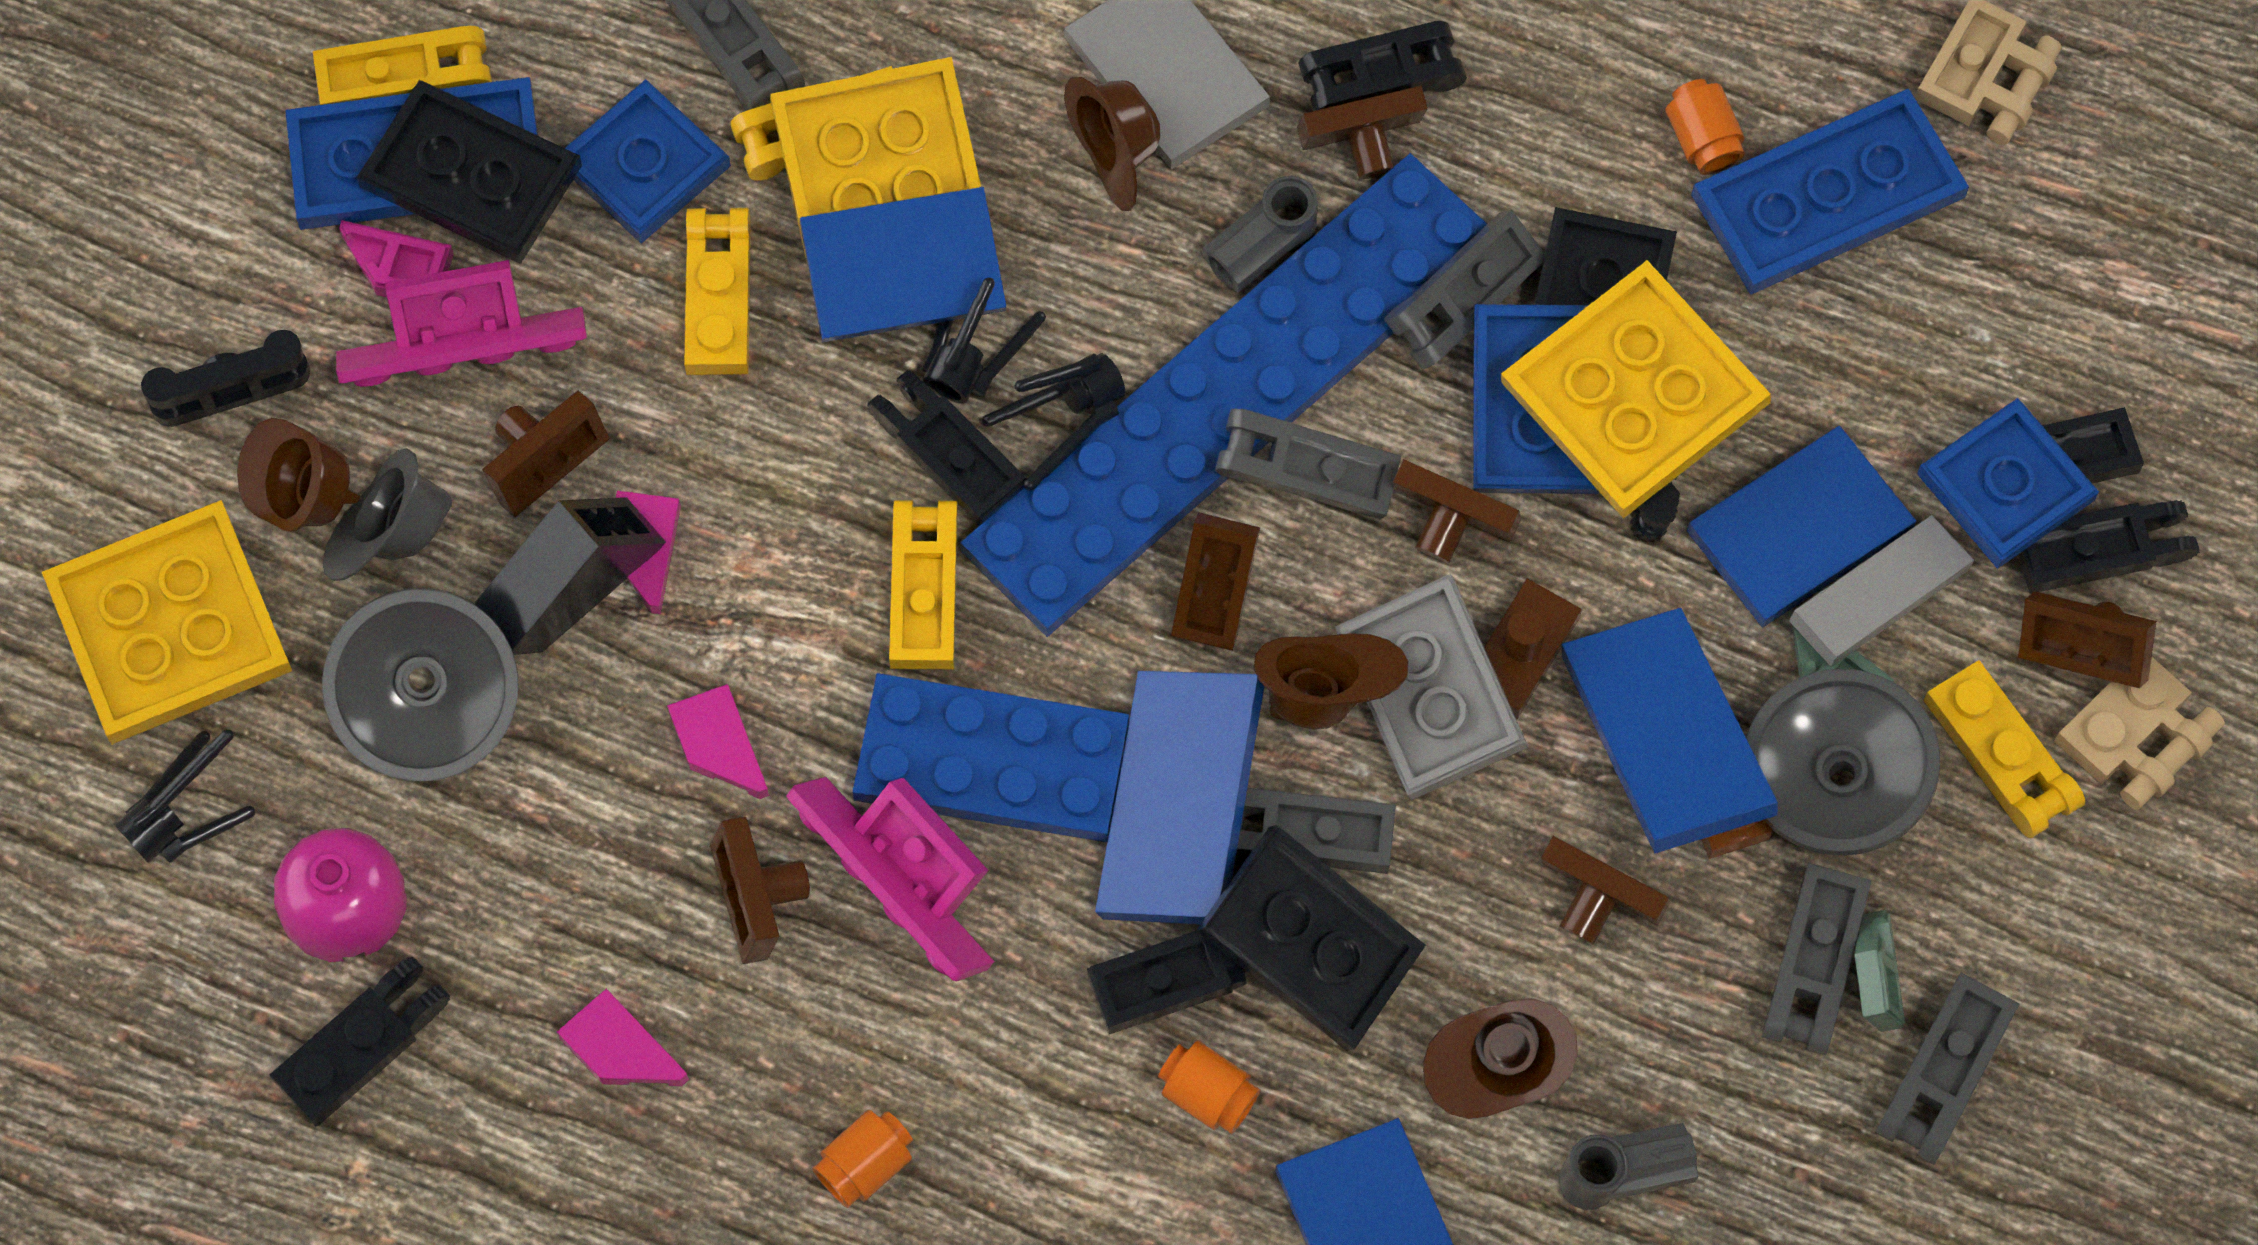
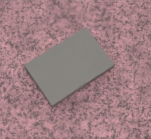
M1107 0L1064 28L1065 40L1100 83L1124 80L1136 86L1159 120L1160 141L1156 152L1171 170L1269 107L1270 96L1191 0Z
M1451 573L1335 626L1338 634H1371L1388 639L1403 650L1409 661L1408 676L1400 688L1384 698L1368 701L1367 703L1411 801L1528 748L1521 728Z

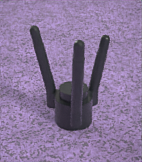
M989 277L983 280L957 338H951L948 345L947 342L953 320L938 323L931 351L922 366V371L925 372L923 382L939 396L944 395L948 400L956 403H967L971 393L984 397L993 378L1033 336L1034 332L1046 319L1044 312H1036L983 369L980 362L984 355L977 347L970 344V341L995 285L994 280Z
M1093 353L1076 363L1018 380L1015 383V389L1018 392H1026L1052 384L1055 385L983 416V425L989 427L1060 397H1063L1066 405L1073 413L1080 414L1086 412L1091 414L1024 481V488L1031 491L1035 489L1101 424L1119 415L1118 408L1114 402L1125 396V384L1117 366L1106 354L1100 353L1096 355Z
M223 730L204 749L203 747L210 740V734L207 731L198 733L148 792L114 824L147 863L151 862L160 853L171 863L187 849L254 817L256 813L255 808L246 806L179 838L175 834L184 824L168 805L233 739L234 733L232 730Z

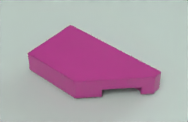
M344 220L341 221L339 226L344 242L378 296L387 297L385 282L449 271L454 256L451 245Z
M617 490L616 498L627 497L666 541L655 555L627 578L643 599L648 610L653 614H661L680 515V500L678 498Z
M728 684L667 705L690 770L713 780L714 778L723 780L748 791L749 795L758 799L769 796L768 788Z
M607 988L557 1031L559 1039L602 1084L629 1085L632 1082L668 1083L669 1086H683L689 1080L687 1073Z

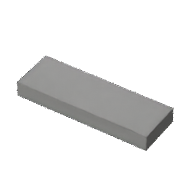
M1931 515L1795 609L1789 622L1832 667L1969 571L1974 559Z

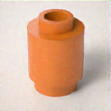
M1696 79L1683 84L1672 93L1674 100L1667 105L1665 111L1688 163L1696 165L1700 174L1709 175L1733 166L1744 157L1745 152L1741 144L1745 137L1721 84H1707L1705 79Z
M1199 1040L1189 1049L1179 1044L1170 1054L1158 1075L1160 1079L1166 1082L1162 1091L1163 1097L1211 1129L1216 1130L1220 1126L1231 1134L1244 1121L1261 1092V1089L1249 1082L1251 1077L1249 1073Z
M867 1110L820 1152L823 1159L812 1169L830 1194L844 1207L849 1208L858 1199L863 1202L867 1201L912 1160V1156L906 1147L913 1141V1138L901 1122L890 1112L886 1111L879 1117L871 1110Z

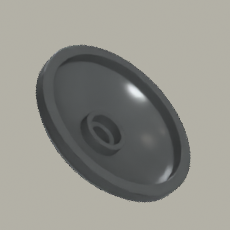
M408 588L386 593L373 599L358 609L343 624L336 634L326 657L323 669L322 693L325 710L334 732L347 750L359 761L375 771L393 778L408 781H433L448 778L468 770L483 760L498 745L510 726L515 712L518 697V671L508 639L498 624L483 609L466 598L448 591L433 588ZM419 667L429 669L434 675V683L426 689L415 687L410 681V673L414 669Z
M1833 669L1811 673L1790 682L1771 696L1761 707L1746 737L1778 801L1777 816L1764 819V821L1784 839L1809 851L1827 855H1856L1877 850L1896 841L1912 829L1923 817L1933 800L1938 786L1940 750L1937 735L1930 718L1917 700L1906 690L1892 681L1873 673L1852 669ZM1841 770L1848 771L1854 775L1853 781L1847 785L1835 784L1831 777L1834 773Z

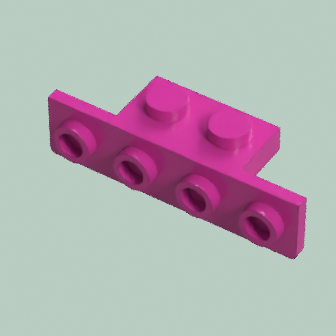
M509 260L385 282L396 341L336 351V373L339 383L354 382L356 386L367 387L386 382L392 374L415 370L419 375H434L449 370L453 366L452 363L477 359L482 364H494L512 358L514 352L539 348L540 351L546 353L564 351L573 347L576 341L587 338L583 307L521 318Z
M827 777L797 784L792 787L786 797L799 811L803 824L812 832L820 835L841 857L844 869L870 889L883 904V909L889 919L896 925L905 928L926 951L928 961L936 970L947 975L953 981H960L987 971L995 961L952 915L989 870L904 778L890 781L863 816Z

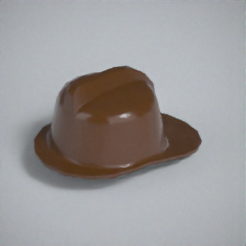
M1072 77L1065 85L1064 92L1066 111L1072 128L1082 146L1090 155L1112 202L1121 211H1131L1136 204L1137 198L1135 169L1156 151L1160 141L1159 120L1136 86L1129 81H1109L1094 85L1083 77Z
M269 418L258 423L247 436L239 456L237 478L242 500L255 516L277 526L283 531L296 532L304 526L327 525L335 520L344 504L359 502L360 495L349 488L350 468L347 457L338 447L317 438L313 433L287 420Z
M1349 633L1318 637L1296 636L1277 638L1265 643L1257 651L1253 669L1259 681L1269 690L1268 706L1271 717L1285 720L1298 727L1315 730L1328 729L1339 724L1357 703L1381 699L1398 690L1408 676L1409 661L1403 650L1388 639L1371 634Z
M1534 998L1514 999L1462 1015L1444 1025L1429 1042L1423 1060L1424 1084L1432 1100L1447 1113L1466 1119L1488 1117L1540 1100L1558 1091L1571 1076L1578 1057L1577 1036L1568 1018L1552 1004Z

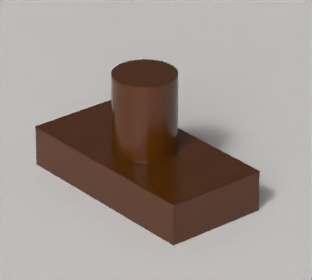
M1417 86L1304 113L1298 123L1297 131L1302 150L1349 140L1359 179H1370L1385 175L1394 168L1385 131L1420 123L1428 107L1422 86Z
M579 390L540 422L522 406H513L502 413L495 426L496 434L510 447L486 465L482 471L499 504L515 518L610 438L594 404Z
M1404 459L1393 480L1397 493L1433 508L1415 549L1447 564L1450 563L1467 524L1511 543L1521 521L1519 510Z
M1198 512L1193 525L1171 636L1233 651L1237 641L1261 527Z
M1528 578L1484 646L1516 719L1521 715L1562 648L1561 644L1565 643L1582 612L1580 607Z
M2034 591L2025 599L2018 658L2140 689L2149 680L2157 621L2126 614L2118 605L2111 602H2100L2093 606Z
M747 817L723 820L716 831L710 848L742 964L768 960L780 937L771 905L808 899L810 894L808 873L801 860L760 867Z
M1555 836L1551 838L1541 857L1543 865L1581 885L1559 927L1594 945L1615 904L1657 926L1670 904V898Z

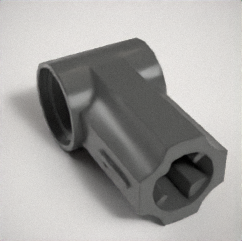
M1292 175L1282 176L1272 181L1264 190L1260 202L1203 248V257L1210 265L1216 277L1227 288H1232L1239 293L1288 251L1298 250L1315 236L1317 230L1318 201L1316 191L1309 182L1301 177ZM1290 206L1304 212V215L1296 220H1284L1275 214L1281 208Z
M1684 1123L1611 1138L1605 1135H1589L1577 1142L1563 1163L1559 1173V1188L1564 1198L1573 1206L1583 1210H1596L1607 1205L1613 1199L1694 1183L1698 1179L1697 1153L1692 1136L1686 1130ZM1582 1161L1599 1163L1608 1175V1182L1605 1184L1588 1182L1582 1177L1578 1163Z

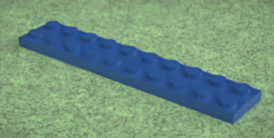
M1409 153L1393 169L1380 178L1118 405L1119 415L1101 424L1035 489L1028 491L1023 488L960 542L961 553L1046 637L1050 636L1228 479V477L1218 474L1215 468L1219 453L1222 450H1227L1231 435L1226 430L1230 409H1245L1292 423L1393 334V331L1384 321L1387 314L1397 305L1411 297L1477 235L1487 223L1417 158ZM1255 439L1251 456L1256 455L1269 442Z

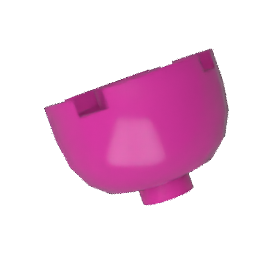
M351 828L322 829L302 838L284 855L274 878V908L286 935L304 953L328 962L344 961L342 957H354L363 952L367 956L380 950L398 931L407 909L405 881L394 856L371 835Z

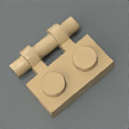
M1969 0L1921 82L1915 99L1967 126H1970L1979 108H1982L1992 113L1994 117L1987 130L1988 138L1997 144L2007 145L2014 132L2023 129L2033 113L2031 102L2039 88L2047 87L2057 71L2055 60L2062 50V46L2053 37L2042 36L2035 48L2029 47L2018 41L2027 21L1985 0ZM2003 66L2016 71L2018 75L2010 91L1994 83Z
M2152 657L2149 680L2140 689L2111 681L2058 733L2054 742L2101 785L2118 768L2123 771L2131 781L2120 791V796L2128 806L2139 810L2152 796L2155 798L2162 797L2174 785L2175 780L2173 776L2190 759H2200L2213 746L2212 737L2225 725L2222 716L2211 707H2205L2193 720L2184 718L2177 710L2188 700L2192 692ZM2158 731L2170 743L2155 758L2146 756L2139 748Z

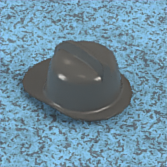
M410 449L397 450L386 460L372 484L360 496L359 502L354 503L334 529L327 543L323 558L324 574L331 580H346L358 573L373 557L397 560L415 556L435 536L452 506V498L447 491L418 473L416 454Z

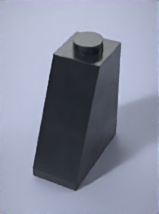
M627 497L559 500L474 604L483 609L498 624L508 639L514 655L544 652L623 583L630 574L655 555L666 541Z

